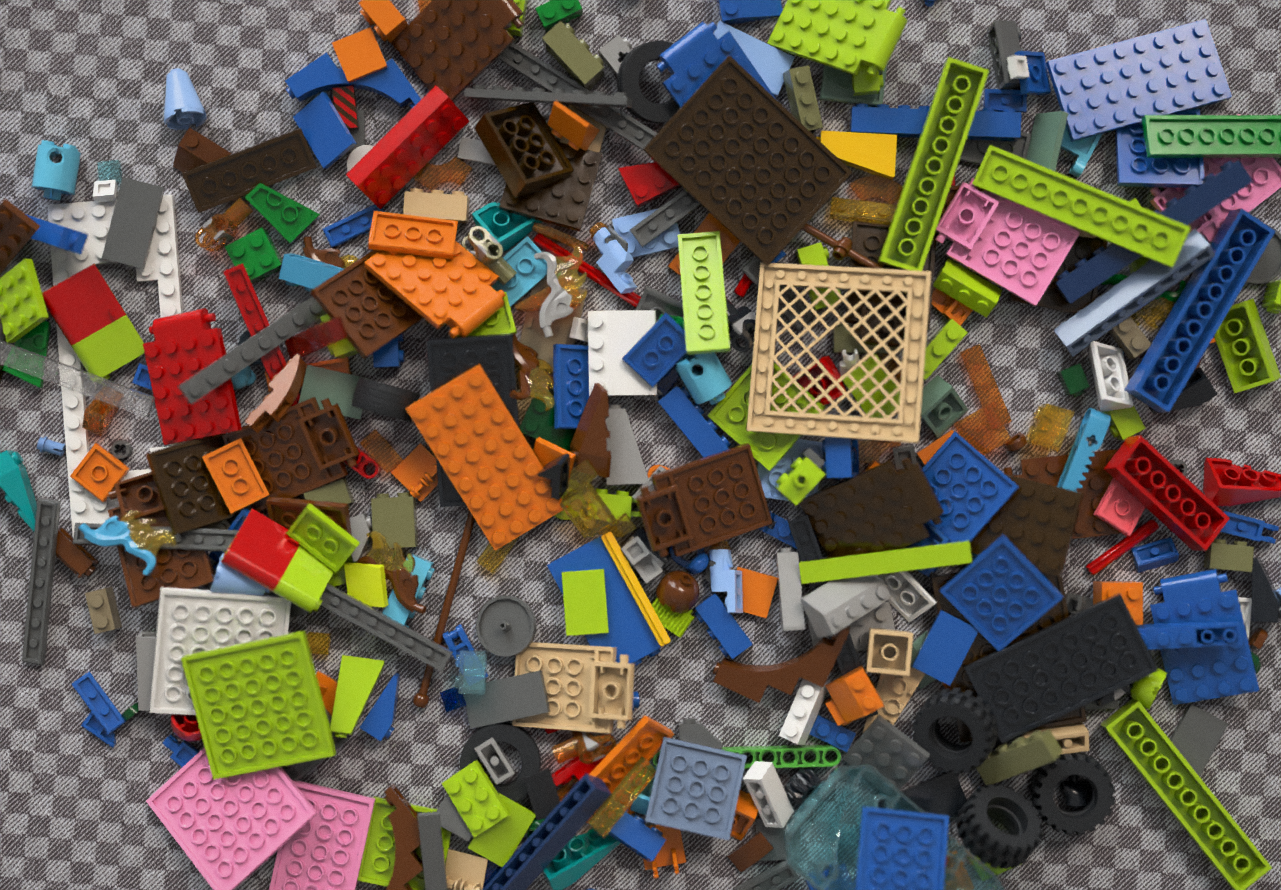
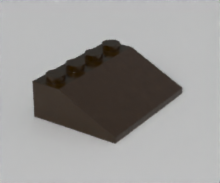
M529 102L485 113L474 127L515 198L533 193L574 171L535 103Z

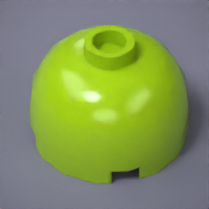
M1158 668V671L1131 683L1132 689L1130 694L1133 700H1138L1144 708L1150 709L1167 672Z

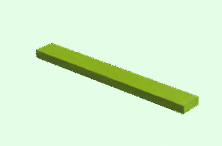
M968 540L799 562L801 584L972 563Z

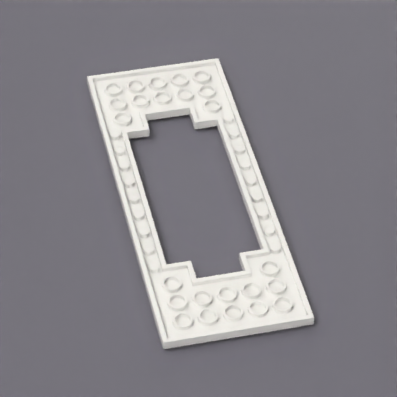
M163 195L145 268L136 267L137 282L158 281L161 318L183 313L175 200L173 195ZM117 199L105 202L89 201L47 205L49 222L88 234L82 254L50 245L53 286L94 263L95 265L117 263L102 259ZM57 325L72 535L74 537L75 523L103 524L110 518L108 510L119 507L118 498L111 500L109 497L105 502H102L70 477L89 452L83 364ZM192 439V440H187V441H182V442H177V443H172V444H170L169 447L175 446V445H178V444H182V443H186V442H189V441H193V439ZM168 447L150 448V452L157 451V450L164 449V448H168ZM151 469L131 470L122 481L149 473Z

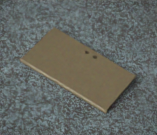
M541 280L531 290L520 343L531 347L538 353L536 358L539 361V367L536 369L553 372V345H575L576 339L569 336L573 318H581L587 289L560 284L562 289L572 295L570 307L574 311L569 316L557 319L551 323L552 326L550 327L553 336L545 338L543 329L540 328L539 315L542 304L551 293V288L547 285V281Z

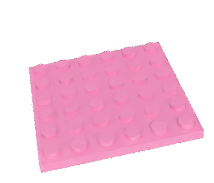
M205 747L146 800L213 890H235L318 814L281 766L213 780Z

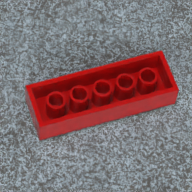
M435 86L346 176L381 209L469 120L453 101Z
M1141 435L1127 437L1104 468L1192 551H1206L1230 519Z

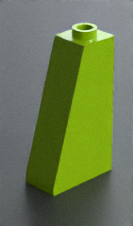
M342 655L330 726L334 737L347 738V735H353L385 667V661Z

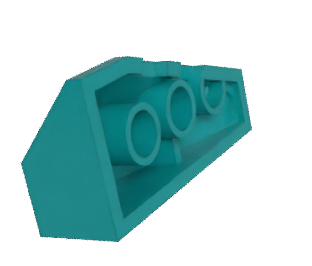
M492 202L472 213V218L476 226L485 228L500 243L503 252L514 246L542 223L539 220L499 210L500 203Z
M6 450L0 453V488L5 491L4 498L8 503L18 506V514L35 531L37 503L26 467L22 463L23 458L16 451Z
M599 827L590 829L585 834L577 836L575 834L542 871V874L552 890H563L576 882L618 846L620 842Z

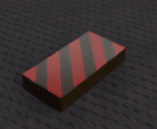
M355 87L332 88L334 106L348 130L359 129Z

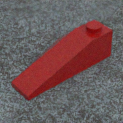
M829 355L818 360L836 381L841 377L839 370ZM817 363L808 370L814 379L824 372ZM803 374L797 380L803 388L812 383L806 374ZM827 375L817 382L824 391L833 384ZM841 381L839 385L846 392L843 381ZM816 385L808 390L815 398L822 394ZM837 386L827 393L833 401L843 395ZM825 396L819 400L823 405L831 403Z
M1206 458L1204 460L1203 491L1205 496L1216 506H1234L1281 497V474L1267 470L1258 472L1252 470L1251 466L1246 464L1243 467L1234 465L1232 460Z

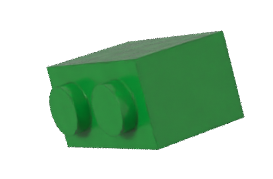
M551 0L535 8L545 32L550 31L560 21L565 24L583 15V10L578 0Z

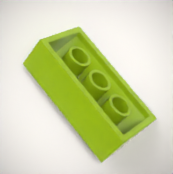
M1254 299L1232 305L1214 337L1235 394L1276 381L1281 378Z

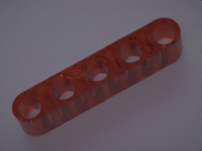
M337 317L298 333L284 342L291 359L296 354L300 357L307 356L346 339L348 336L342 318Z

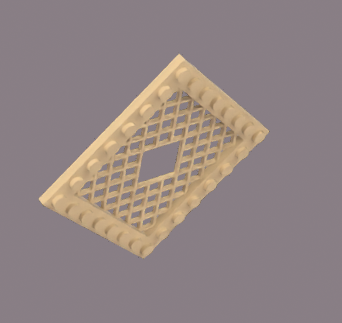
M760 262L747 431L919 443L931 272L770 263L766 266L763 262ZM781 286H786V287L780 292V287H781ZM795 287H808L801 294L795 289ZM791 288L797 297L788 304L782 295ZM816 288H828V290L821 295ZM812 289L819 298L809 305L803 296ZM837 289H845L850 291H848L844 296H842ZM858 290L871 292L866 297H863ZM831 291H834L840 299L831 306L824 297ZM879 291L893 293L885 299ZM853 292L861 298V301L854 307L846 301V298ZM876 293L883 302L874 309L867 300ZM901 293H908L907 299ZM898 294L904 303L895 310L888 301ZM779 299H781L783 303L786 305V307L783 308L780 312ZM801 299L807 308L798 315L791 306ZM822 300L829 309L819 316L813 307ZM841 302H844L850 310L840 317L834 308ZM865 303L871 312L862 319L855 310ZM886 304L893 313L884 320L877 311ZM905 306H907L906 321L898 313ZM790 309L796 318L787 325L780 316ZM810 310L817 319L808 326L801 317ZM832 311L839 320L829 327L823 318ZM851 313H854L860 321L850 328L844 319ZM875 314L881 323L872 330L865 321ZM896 315L903 324L893 331L887 322ZM779 320L783 324L784 328L777 333V324ZM799 320L806 329L796 336L790 327ZM820 321L827 330L817 337L811 328ZM842 323L868 354L836 381L809 350ZM863 324L870 333L863 339H860L853 331ZM884 325L892 334L882 341L875 332ZM905 327V337L903 342L897 335V333ZM788 330L794 339L785 346L778 337ZM809 331L816 340L806 347L800 338ZM873 335L880 344L870 351L864 342ZM892 337H895L901 346L892 353L885 343ZM777 340L783 348L775 355ZM797 341L804 350L795 357L788 348ZM883 346L890 355L880 362L874 353ZM904 348L903 363H901L895 355ZM786 351L792 360L783 367L777 358ZM807 352L814 361L804 368L798 359ZM871 356L878 365L868 372L862 363ZM893 358L899 364V367L890 374L883 365ZM775 361L781 370L773 376ZM796 362L803 371L793 378L786 369ZM817 363L824 372L814 379L808 370ZM860 366L867 375L857 382L850 373ZM879 368H882L888 377L879 384L872 374ZM902 369L900 385L893 376ZM784 372L791 381L781 388L775 379ZM803 374H806L812 381L805 389H802L796 382ZM827 375L833 384L824 391L817 382ZM848 376L855 385L845 392L839 383ZM870 378L876 387L867 394L860 385ZM891 379L898 388L889 395L882 386ZM773 383L779 389L774 396H772ZM794 383L801 392L791 399L785 390ZM816 385L822 394L813 401L806 392ZM837 386L844 395L834 402L827 393ZM858 387L865 396L855 403L849 394ZM880 389L887 398L877 405L870 396ZM900 391V403L898 406L892 397ZM783 393L789 402L780 409L773 400ZM804 394L810 401V404L801 411L794 402ZM825 396L832 405L822 412L816 403ZM844 398H847L853 407L844 414L837 404ZM866 399L875 407L867 415L858 407ZM890 400L897 409L887 417L880 407ZM771 404L777 411H771ZM790 405H793L799 413L783 411ZM814 406L820 414L805 412ZM835 407L842 416L826 414ZM857 409L863 417H854L848 415L852 411ZM877 410H878V411L881 413V415L884 417V418H869V417H870L874 412H876ZM899 412L898 419H891Z

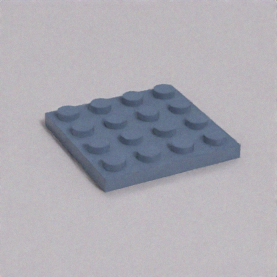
M664 737L645 822L729 841L747 755Z

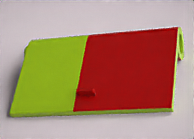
M95 263L42 293L46 308L93 382L97 380L99 383L104 382L111 377L109 375L111 372L144 354L143 340Z
M251 509L220 562L307 612L317 611L322 603L320 597L334 571L302 547L299 542L286 534L287 528Z

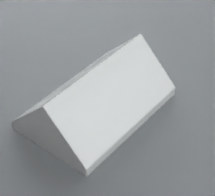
M1096 341L1090 342L1089 357L1100 412L1133 407L1132 395L1124 390L1129 380L1123 350Z
M907 571L878 574L883 578L892 597L888 601L909 623L936 604V601Z

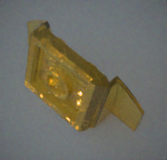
M585 460L571 470L567 493L564 495L560 506L584 539L597 534L604 535L608 532H612L614 537L621 538L636 529V526L626 513L615 518L590 484L598 474L588 460Z

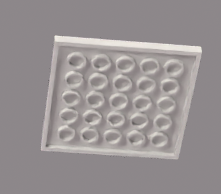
M161 587L150 713L196 715L181 657L288 634L291 602L279 595L264 594L261 596L214 593L209 590Z

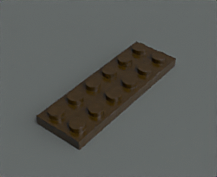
M300 127L182 172V176L196 209L200 213L249 194L259 183L268 187L317 168Z

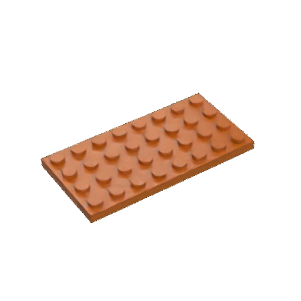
M480 364L406 407L409 415L495 551L567 508L562 497L559 500L551 497V480L538 476L543 466Z

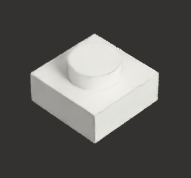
M1013 55L1007 57V69L1010 79L1030 77L1026 56Z
M116 180L94 182V201H115L118 187Z
M574 317L569 337L588 342V320Z

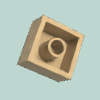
M869 627L865 670L867 672L910 676L913 633L910 631Z

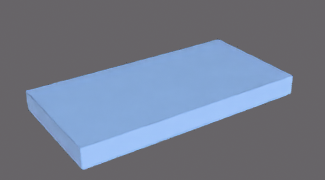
M719 21L717 29L713 33L716 38L719 39L730 31L772 94L777 96L784 82L783 73L790 69L795 57Z

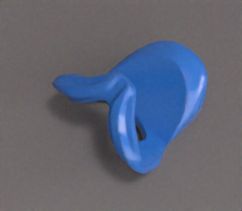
M672 546L669 548L673 561L686 568L691 574L702 572L709 563V557L704 548L698 549L695 558L689 561L683 560L680 556H675Z

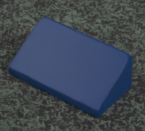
M1171 537L1131 548L1138 573L1177 562L1179 558V553Z

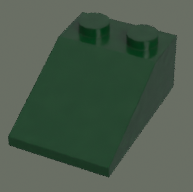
M535 393L519 428L524 434L535 439L540 437L567 451H570V444L576 429H554V400L539 393Z

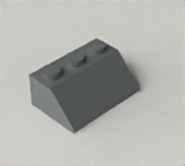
M995 20L988 28L987 33L997 89L1011 90L1020 88L1019 79H1010L1007 69V57L1015 55V52L1024 51L1023 48H1020L1019 40H1021L1020 28L1016 26V21Z

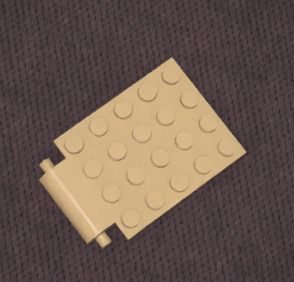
M532 642L524 652L516 655L515 676L542 670L551 712L515 719L512 726L613 733V720L616 719L617 728H625L626 720H632L635 664L628 663L629 655L620 654V662H616L617 647Z

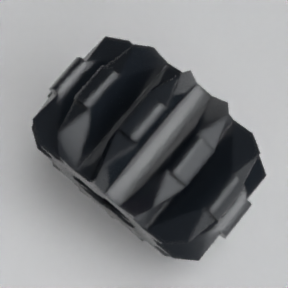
M806 767L800 769L786 783L785 791L798 804L806 802L808 798H811L816 793V790L820 787L821 780L813 770Z

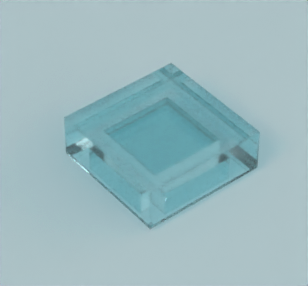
M119 160L97 162L99 181H122Z

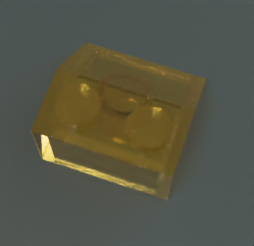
M1047 403L1042 404L1041 407L1038 406L1034 414V418H1036L1034 426H1030L1026 434L1028 438L1027 443L1048 452H1059L1075 412Z

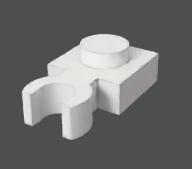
M857 348L854 349L852 355H847L846 350L842 351L843 361H839L841 376L860 361Z

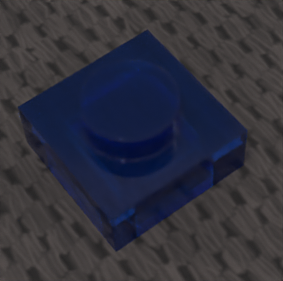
M460 686L440 692L446 713L466 706Z

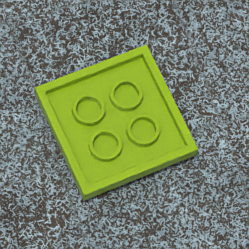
M24 259L0 278V319L7 343H15L48 318L32 259Z

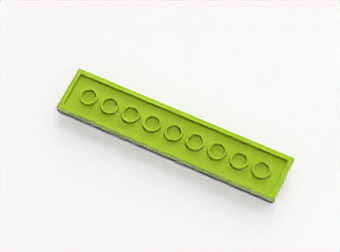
M989 145L972 183L975 187L1170 268L1174 266L1191 228L992 145Z

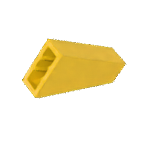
M821 131L819 136H816L843 164L888 180H892L895 177L897 135Z

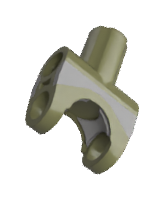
M481 226L473 227L469 231L468 236L462 240L461 245L499 276L498 281L503 286L517 274L501 256L503 249L500 243L485 228ZM480 231L483 235V240L472 236V233ZM467 240L470 241V244L473 246L474 250H469L466 248L465 242Z

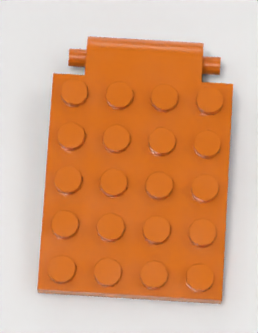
M457 241L455 242L453 259L380 250L364 262V267L434 327L439 329L445 323L451 327L449 335L452 338H455L457 335L465 338L504 306L502 298L505 297V293L502 290L497 292L491 287L498 281L499 276L475 258Z

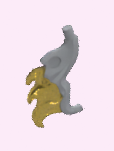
M574 244L572 245L574 252L567 257H557L549 252H540L534 255L536 260L544 259L547 262V285L551 288V293L542 304L539 315L540 328L543 329L545 338L553 336L550 327L552 326L551 323L557 319L569 316L574 311L570 305L581 303L587 296V291H584L582 294L578 293L586 280L587 274L585 272L582 276H579L577 273L583 260V253Z

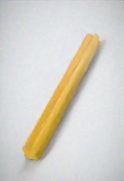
M612 532L602 535L601 540L659 646L662 647L668 644L671 640Z

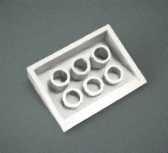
M655 310L588 311L589 396L595 383H600L608 391V396L657 395V384L652 388L622 360V357L656 323Z

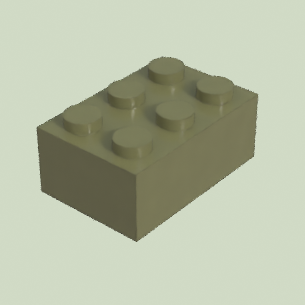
M560 21L542 37L544 48L578 84L590 90L605 76L604 62L597 54L594 56L589 51L590 47L583 39L578 40L576 38V32L568 23L564 25Z

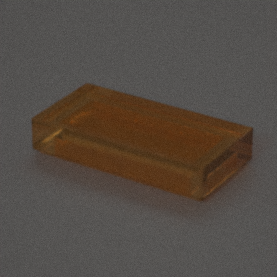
M374 429L360 442L387 474L404 460L377 429Z

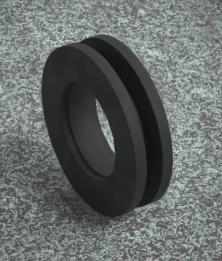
M652 41L641 44L631 50L620 65L617 76L618 92L626 93V96L633 99L632 108L626 107V109L640 120L650 123L668 122L680 109L673 98L662 104H656L647 100L641 93L639 86V75L643 67L651 61H661L659 55L674 44L672 42Z
M508 722L483 726L475 731L466 742L460 757V770L476 760L479 761L480 757L475 748L493 737L496 742L510 744L517 749L521 756V772L516 779L509 783L497 785L496 783H491L498 794L500 793L514 802L518 801L528 794L523 777L540 771L541 756L539 748L533 737L520 726H512V723Z

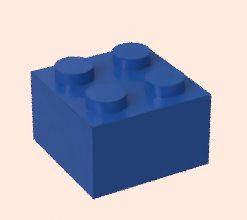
M825 437V440L822 441V451L826 453V461L823 464V472L826 474V478L854 477L860 474L858 439Z

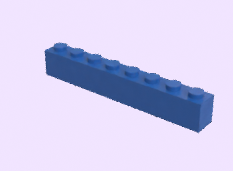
M856 104V107H852L850 111V132L893 134L900 138H920L930 106H919V109H910L909 105L889 108V105L879 104L877 107H868V104ZM983 108L982 111H976L966 140L1017 142L1021 138V112H1016L1015 109H1004L1003 112H995L993 108Z

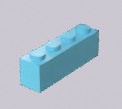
M409 553L402 569L406 567L412 575H418L419 585L415 594L416 600L422 599L425 594L426 588L423 586L426 580H431L435 569L432 568L434 563ZM393 589L388 598V606L382 611L383 614L407 626L409 618L413 619L416 613H412L398 601Z

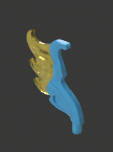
M135 510L125 513L120 521H118V516L107 519L96 530H91L86 523L79 527V530L85 535L84 537L96 545L109 547L122 544L126 547V551L144 559L147 567L143 574L146 576L156 566V555L161 545L165 542H171L172 545L176 543L175 536L168 530L151 529L150 525L156 523V520L150 518L135 520V516L141 513Z

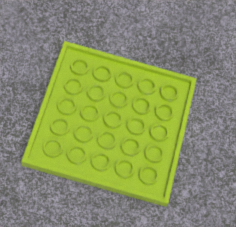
M305 630L181 657L213 780L331 757L336 754Z

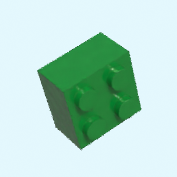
M262 227L225 246L234 266L243 263L252 285L281 270L283 260L268 231Z

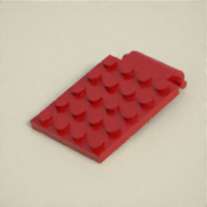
M206 308L155 319L153 326L149 327V333L151 335L154 334L155 341L143 344L164 445L242 430L231 378L193 404L188 403L177 387L226 354L221 328H211L210 322L216 321V316L214 313L208 314Z

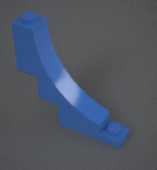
M326 52L285 80L288 85L285 88L292 99L296 97L299 102L317 93L346 86H354L355 89L377 93L393 101L401 108L412 102L409 105L412 109L421 100L393 58L386 62L387 68L348 83L342 67L338 69Z
M27 215L40 225L31 239L73 253L82 254L88 234Z

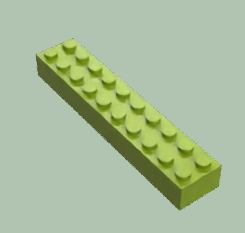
M948 57L945 61L878 263L899 270L922 271L989 70Z
M1132 698L1100 724L1233 890H1245L1272 869L1271 865L1138 700L1135 701Z

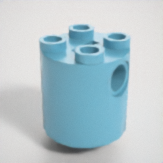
M42 140L37 148L32 187L43 190V198L60 201L61 194L74 195L81 152L74 145L63 144V147L54 145V142ZM62 156V160L59 163H54L55 157Z
M715 352L691 354L690 356L686 353L676 363L675 369L696 404L709 401L713 405L726 397L723 392L732 385V382ZM699 364L702 368H696L694 365Z

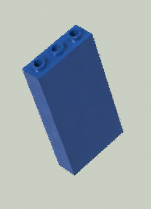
M601 536L547 565L562 594V572L604 569L609 633L585 634L590 646L617 647L616 662H620V654L629 655L628 663H634L635 666L643 662L641 658L647 655L653 657L661 652L659 649L661 646H659L601 540Z

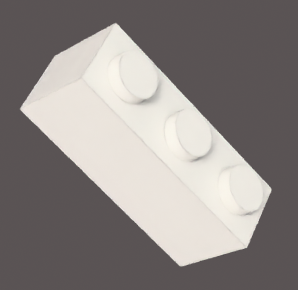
M805 679L802 680L779 736L795 744L805 745L828 690L825 685L822 688Z
M754 762L743 778L765 827L783 828L794 812L773 763Z

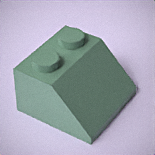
M937 375L923 388L920 420L939 438L968 408L954 388Z

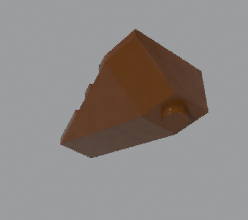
M189 127L178 145L173 167L181 172H185L232 153Z
M600 383L594 384L572 438L569 452L576 455L573 467L577 471L606 478L610 476L611 451L607 450L606 438H610V431H608L605 419L609 417L608 391Z

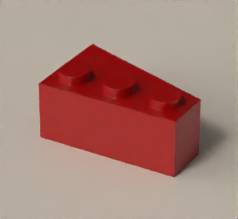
M656 162L618 168V172L637 209L680 187Z

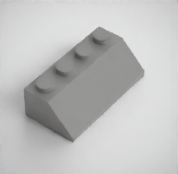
M879 575L830 580L801 598L800 601L819 638L834 635L892 597L883 578Z

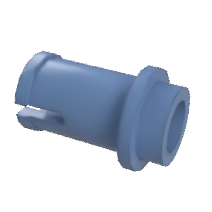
M46 436L44 438L40 437L37 443V449L41 453L45 451L60 457L65 452L63 448H66V444L49 440Z

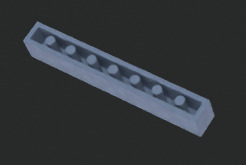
M1194 229L1188 233L1172 268L1154 260H1149L1140 269L1132 272L1126 279L1114 285L1105 294L1097 297L1091 304L1079 310L1067 321L1061 323L1054 329L1055 334L1069 353L1075 356L1089 346L1090 342L1099 339L1214 257L1215 254L1210 244Z

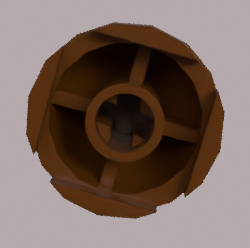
M676 570L669 572L660 580L656 588V594L660 603L663 606L667 604L671 607L670 610L672 612L686 613L691 610L698 600L700 594L699 584L691 574Z

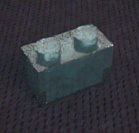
M461 650L460 655L456 654V667H459V676H455V689H458V694H485L487 651Z

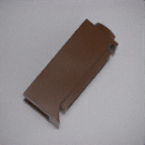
M64 528L58 529L56 556L75 574H79L78 578L90 577L97 568L95 566L99 561L82 545L73 544V537Z

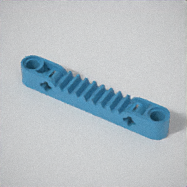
M1089 408L1086 411L1057 487L1072 491L1083 487L1079 480L1086 479L1082 473L1089 472L1085 465L1092 464L1088 457H1094L1095 454L1092 451H1096L1102 445L1111 421L1110 415L1093 408ZM1089 437V441H1091V444H1089V442L1086 441V438Z

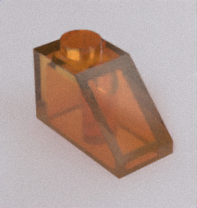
M105 385L84 411L82 428L102 436L112 423L124 393Z

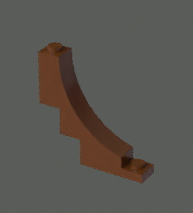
M848 625L832 635V640L823 637L807 652L786 662L772 665H748L723 658L722 663L717 662L712 674L716 675L713 682L760 703L767 685L792 695L799 677L823 688L849 634L850 626Z
M393 783L384 791L386 801L391 806L395 805L396 807L388 816L395 838V863L386 890H413L408 882L423 870V861L414 851V849L421 845L418 814Z

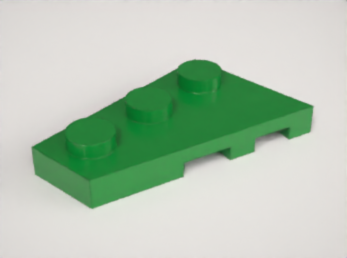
M261 183L244 197L289 243L320 215Z
M44 320L17 340L2 370L39 388H43L51 323Z

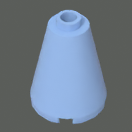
M179 68L171 70L166 78L164 123H167L168 128L175 130H187L189 125L196 124V127L202 125L207 120L206 112L188 73Z
M225 552L222 553L221 558H220V561H221L222 557L224 556ZM219 561L210 592L261 596L264 595V592L269 593V589Z

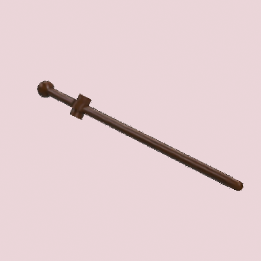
M807 223L801 229L832 247V255L837 260H843L848 256L867 268L893 269L892 267L884 268L852 250L853 242L848 237H842L841 240L837 241Z
M470 510L433 640L445 648L447 646L442 645L441 642L475 518ZM428 664L426 665L419 693H416L413 697L414 705L425 708L429 704L427 692L434 667Z

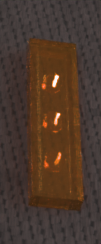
M978 344L959 352L991 430L1012 422L981 345Z

